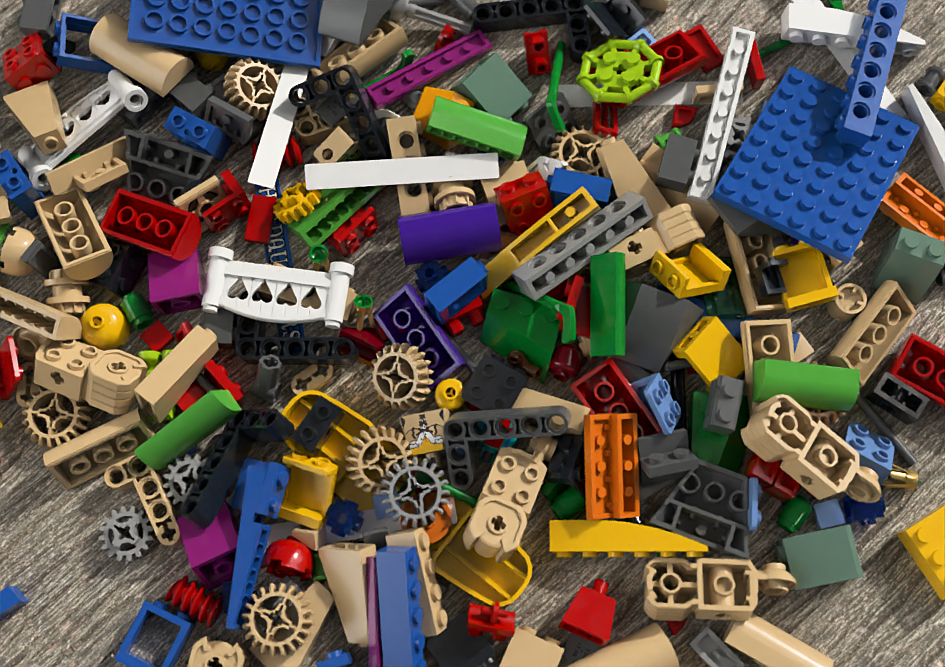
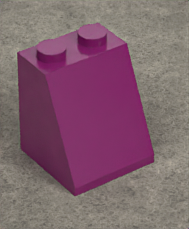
M198 247L189 258L182 261L158 253L148 254L150 303L162 316L203 308L201 304L206 278L201 251Z
M224 500L214 521L206 529H199L183 516L176 518L191 569L209 591L232 581L240 527L227 501Z

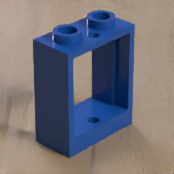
M62 13L60 21H56L54 27V35H58V42H54L53 56L57 57L56 66L109 74L111 70L117 69L105 60L65 53L66 30L91 34L99 19Z
M174 106L163 126L181 142L214 156V159L222 162L232 144V141L216 126L177 106Z
M6 149L0 153V184L10 200L32 220L39 215L33 202L43 199L45 196L32 185L29 173L25 167Z
M555 167L553 176L548 175L546 184L553 208L583 186L599 205L600 210H602L608 203L612 179Z
M469 257L424 293L426 307L441 326L487 290L488 278L486 273H488V270L481 261L478 260L476 262L472 257Z
M157 599L153 603L144 601L114 660L128 667H160L130 652L150 612H153L181 626L162 667H175L196 624L191 622V617L182 611L177 610L175 614L167 610L169 605Z

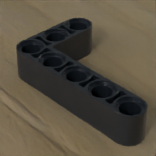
M508 0L478 4L473 9V28L475 30L480 29L482 33L564 24L569 56L576 64H582V55L585 52H590L592 47L588 17L583 7L585 0ZM574 6V7H577L578 9L575 10V9H571L570 7ZM553 9L555 10V12H549L547 10ZM525 12H531V13H533V14H531V15H526V14H524V13H525ZM507 14L510 15V17L505 18L501 15ZM480 17H486L487 19H486V20H480V19H478V18H480ZM573 27H579L581 30H575ZM576 48H583L585 51H578Z
M348 64L342 65L297 84L290 89L289 100L297 107L306 106L337 93L366 161L392 159L389 144L355 67ZM342 70L349 74L350 79L348 83L340 78ZM320 80H324L328 84L327 92L320 89ZM299 89H302L306 92V100H302L299 98ZM351 93L359 97V105H354L350 101ZM360 116H364L369 120V127H363L360 124ZM369 139H375L379 144V148H371Z
M247 290L241 294V300L248 297ZM258 292L253 294L252 300L257 299L267 303ZM238 314L235 352L238 357L248 364L258 365L260 358L268 356L271 348L276 346L278 350L274 355L279 357L282 365H351L359 358L358 348L348 338L265 337V321L251 319ZM255 323V328L247 332L248 326ZM253 346V352L246 356V350ZM301 346V353L293 356L294 349ZM326 347V352L322 356H317L318 349ZM351 347L348 355L341 356L343 348Z
M275 408L242 409L224 427L181 507V515L201 530L209 527L219 512L254 443L283 442L294 432V424Z

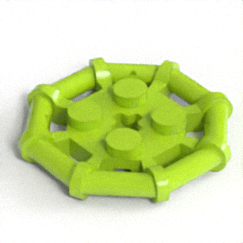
M609 38L606 43L582 55L583 61L580 73L576 77L577 85L583 87L594 98V102L598 104L614 102L631 105L636 99L651 90H657L660 86L659 76L661 67L664 65V59L661 55H657L643 39L636 41ZM617 49L632 50V51H631V52H617ZM643 54L648 60L643 62L640 55ZM590 67L596 68L595 74H589ZM646 71H651L649 77L644 76ZM594 84H601L603 87L598 89ZM637 84V88L632 90L631 87Z

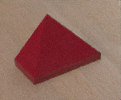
M343 327L338 336L351 340L359 350L358 361L374 368V365L371 361L378 359L376 353L383 351V347H385L375 328L363 327L361 331H358L357 327ZM345 347L341 352L348 355L351 347Z

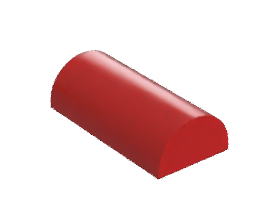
M681 29L649 46L657 55H661L664 59V65L661 67L659 76L660 86L657 90H651L636 99L632 104L705 66L707 61L706 55ZM643 54L640 55L643 62L648 60ZM646 71L644 76L649 77L651 71ZM636 84L635 86L631 87V89H632V90L636 89V88H637V84ZM617 103V106L621 109L630 106L627 103Z
M118 188L100 224V228L105 235L178 261L189 258L196 250L201 238V222L196 214Z
M911 333L899 347L887 372L945 408V350Z
M611 357L569 385L582 405L591 408L589 415L599 413H637L638 437L663 433L657 421Z

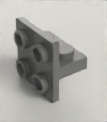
M558 92L556 106L565 125V130L571 133V127L574 126L578 129V126L564 94ZM546 102L525 117L524 121L520 123L527 126L526 136L534 140L539 153L542 155L551 150L552 144L556 143L557 136H562V132L557 133L554 129Z
M685 428L673 430L669 435L658 433L637 438L640 482L643 486L684 478L689 470L699 468L698 458L689 449L688 432Z

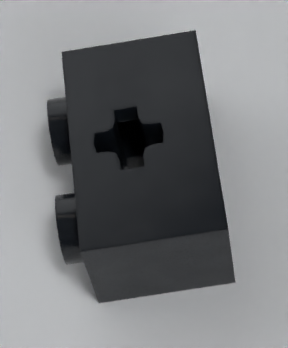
M887 371L876 378L865 396L867 400L906 425L918 420L930 400Z
M320 395L291 436V439L316 456L345 414L341 408Z

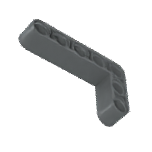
M557 405L467 411L452 414L443 427L451 485L458 490H466L475 479L477 466L474 440L561 435L566 432L571 421L570 411L564 406ZM560 416L564 420V424L554 423L552 417ZM527 418L536 419L539 425H529ZM508 419L513 424V427H505L501 420ZM476 422H485L488 429L479 428ZM452 423L460 424L462 431L455 430ZM455 447H461L466 455L458 454ZM458 472H465L469 478L463 479Z

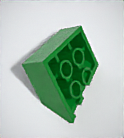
M494 288L487 309L480 342L504 358H507L508 354L514 350L523 352L531 364L542 369V373L537 380L544 384L559 333L560 320L556 319L558 311L527 297Z
M693 392L689 397L688 404L689 449L700 460L738 473L747 449L742 440L741 429L747 427L750 419L748 397L745 395L741 396L735 431L725 436L702 429L704 418H706L705 411L709 393Z

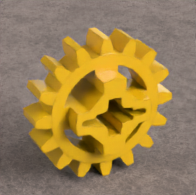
M306 181L303 183L298 182L296 186L289 187L282 192L283 197L276 200L278 204L273 206V213L282 223L287 221L290 224L293 219L298 221L300 217L309 215L314 210L313 206L320 203L319 199L323 197L322 190H307Z

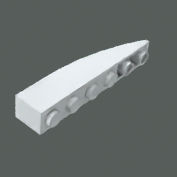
M789 3L781 14V39L789 40L793 43L806 42L817 46L830 45L836 48H854L859 50L856 48L860 36L864 33V29L861 27L866 16L835 8ZM900 29L894 54H901L905 57L916 56L925 46V40Z

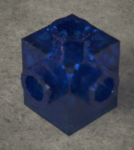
M437 259L425 262L415 270L418 276L415 283L421 293L426 292L447 276L449 271L446 265L440 266Z
M346 498L344 502L336 501L335 505L331 504L325 515V518L328 519L326 525L332 527L330 532L342 538L346 534L354 535L355 532L358 533L364 522V518H362L364 511L358 509L359 504ZM342 513H345L347 516V520L344 523L339 521Z

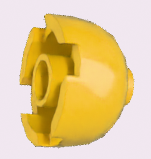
M99 303L89 307L80 318L82 325L81 339L85 344L95 346L100 350L117 349L120 345L123 346L130 336L131 325L126 315L120 308L109 303Z

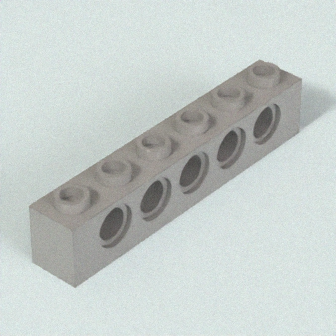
M627 191L511 272L521 292L536 301L590 263V256L604 253L651 220L653 215L645 197L632 191Z

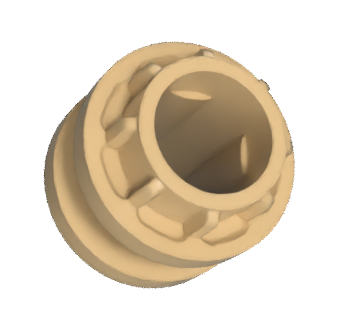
M472 180L432 182L431 192L435 197L434 206L436 211L474 205L476 197L472 190Z
M63 269L51 270L49 272V279L44 281V287L52 289V297L45 299L46 305L70 315L83 314L86 310L85 305L90 304V297L83 296L82 287L89 286V280L72 279L65 274Z

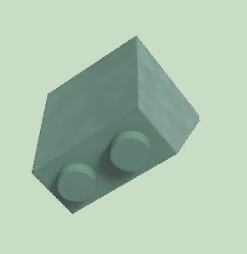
M497 52L483 58L450 88L451 91H455L475 102L473 108L511 121L513 120L511 116L516 111L519 113L529 105L527 100L533 96Z
M901 227L883 246L870 289L877 291L886 280L897 281L909 301L917 305L945 264V241Z
M850 524L778 540L777 546H775L778 561L785 565L786 571L794 577L797 583V587L789 590V592L864 577Z

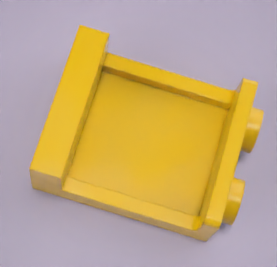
M802 241L798 242L799 245L791 247L788 244L774 248L770 257H776L777 260L787 259L788 261L787 265L780 268L787 291L781 295L786 313L831 302L839 296L836 285H832L822 251Z
M700 242L694 243L689 256L670 259L661 250L655 251L649 271L678 299L724 290L731 269Z
M703 316L672 350L677 358H686L707 383L708 386L705 390L708 393L711 381L719 375L735 379L745 371L743 348L717 316Z
M294 450L283 456L282 462L286 463L287 467L292 470L278 517L318 530L329 522L339 466L332 464L329 459L314 458L308 456V453L305 451Z

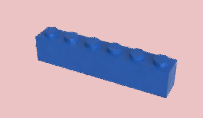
M385 546L376 551L383 666L426 667V661L423 660L425 638L421 633L423 610L419 603L421 583L418 581L419 556L416 554V546Z

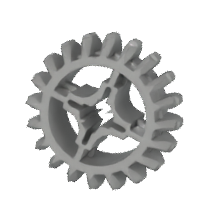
M417 457L412 458V465L410 466L406 458L402 459L403 468H400L397 463L393 464V468L397 472L393 474L389 470L386 471L385 474L391 480L390 482L381 480V484L388 486V489L379 491L380 495L388 496V499L381 501V505L388 503L391 505V507L386 509L385 513L390 514L395 511L396 514L392 519L394 522L398 521L400 516L404 517L402 526H406L408 519H411L413 528L417 527L418 519L421 520L423 526H427V516H429L431 521L435 522L437 519L433 512L436 511L439 514L444 512L438 507L439 503L448 505L447 500L441 499L442 494H450L449 490H442L441 486L448 484V480L439 481L438 479L444 472L441 470L434 474L433 471L437 465L433 463L429 469L426 468L427 459L425 458L422 460L421 466L417 465ZM412 470L425 473L433 482L425 485L417 483ZM402 474H405L406 489L401 493L393 495L397 479ZM412 484L416 485V488L420 487V489L427 487L426 490L418 494L417 500H413V496L411 498L409 496L402 497V495L408 494L411 491ZM435 490V498L432 505L424 511V495ZM410 500L417 514L405 513L397 506L396 502Z

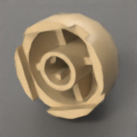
M16 226L12 229L16 231L14 236L8 234L3 245L0 261L4 262V268L0 267V271L19 277L26 276L34 271L20 257L35 239L38 241L40 239L33 232Z

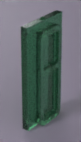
M717 256L731 269L724 290L703 294L707 316H717L718 319L746 320L747 312L732 258Z

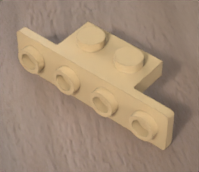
M126 136L45 173L52 193L58 195L75 186H78L85 192H92L100 189L101 185L109 181L119 180L122 175L129 172L125 163L128 161V158L125 157V151H127Z

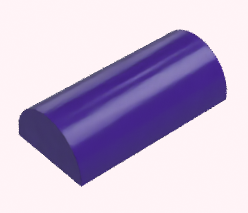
M494 202L397 217L405 266L502 250L499 221Z
M411 284L404 285L373 313L374 318L392 344L409 343L410 347H418V352L426 353L423 360L431 361L427 368L434 371L429 375V379H432L434 382L427 385L431 392L435 391L441 381L454 379L466 367L467 364ZM396 326L398 328L405 329V332L400 333Z

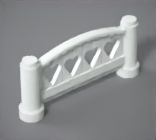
M113 69L109 72L108 81L83 97L61 115L64 132L74 125L73 132L69 136H65L66 148L44 156L36 144L31 147H21L18 151V158L29 173L32 185L40 191L49 190L50 186L45 173L51 171L124 107L132 112L143 110L148 103V96L143 89L135 86L124 72ZM108 94H110L109 102H107L105 105H97L101 100H104ZM92 109L91 117L88 120H80L82 116Z
M211 246L209 248L208 259L210 263L201 304L204 312L217 313L218 309L225 308L236 314L259 321L284 324L324 321L325 327L340 329V325L343 323L349 281L354 276L355 267L345 262H331L329 273L232 261L234 255L232 250L220 246ZM242 279L247 289L248 297L244 300L238 297L229 298L228 292ZM266 282L273 296L272 300L269 303H265L262 300L253 301V294ZM291 285L297 298V303L294 306H289L287 303L278 304L277 298ZM315 288L322 303L321 307L318 309H313L311 306L307 308L302 307V300Z

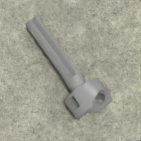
M396 0L391 11H387L383 18L399 24L401 18H404L405 15L409 18L442 28L448 24L453 28L454 32L466 36L469 35L472 27L470 23L408 3L409 0Z

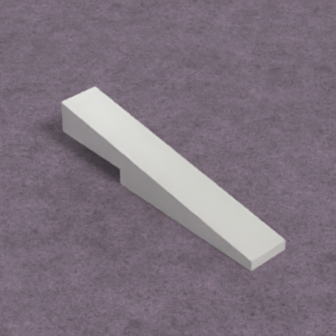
M911 84L901 94V99L912 122L920 126L917 133L945 191V130L914 84Z

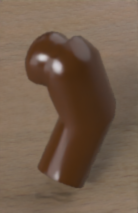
M514 350L508 354L507 361L509 364L520 368L529 377L534 379L540 377L542 369L531 364L523 352Z

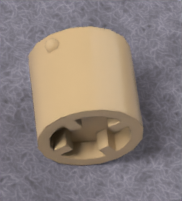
M853 283L840 286L837 289L839 293L837 299L827 302L828 312L836 321H849L857 316L866 306V293L860 286Z

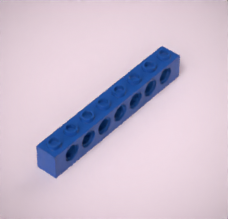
M869 0L867 10H870L869 15L865 17L861 27L864 29V33L860 36L856 45L859 51L851 63V68H854V70L847 79L845 87L848 88V91L840 103V108H843V110L838 115L834 128L837 129L835 139L863 148L872 137L908 0Z

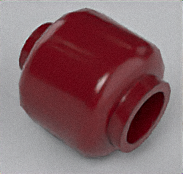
M564 343L554 348L548 369L556 380L566 382L567 380L575 379L579 375L583 363V355L580 353V349L569 343Z

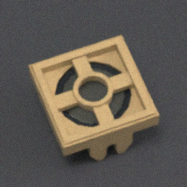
M214 175L206 181L195 180L183 187L179 197L173 200V205L196 214L201 222L202 233L209 229L201 214L225 199L227 195L218 178Z

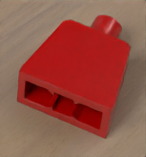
M595 579L591 589L582 586L563 616L558 628L604 647L610 639L616 605L615 599L606 596L609 583L602 579Z

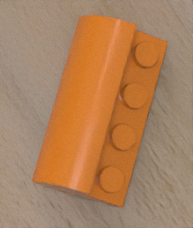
M904 172L885 193L878 208L901 227L945 241V203Z
M637 413L584 415L586 519L640 517Z

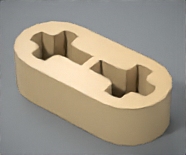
M27 362L22 365L23 380L17 386L16 400L21 407L27 410L29 406L25 404V397H28L33 392L37 395L40 394L39 387L41 386L33 383V376L31 379L26 376L32 369L34 370V362Z
M310 365L292 379V391L296 395L305 392L302 389L297 390L299 387L298 382L302 380L305 383L310 379L312 381L307 383L308 389L306 391H317L333 379L334 368L332 365ZM322 366L324 369L329 367L327 376L324 377L321 374L314 379V376L319 373V367Z

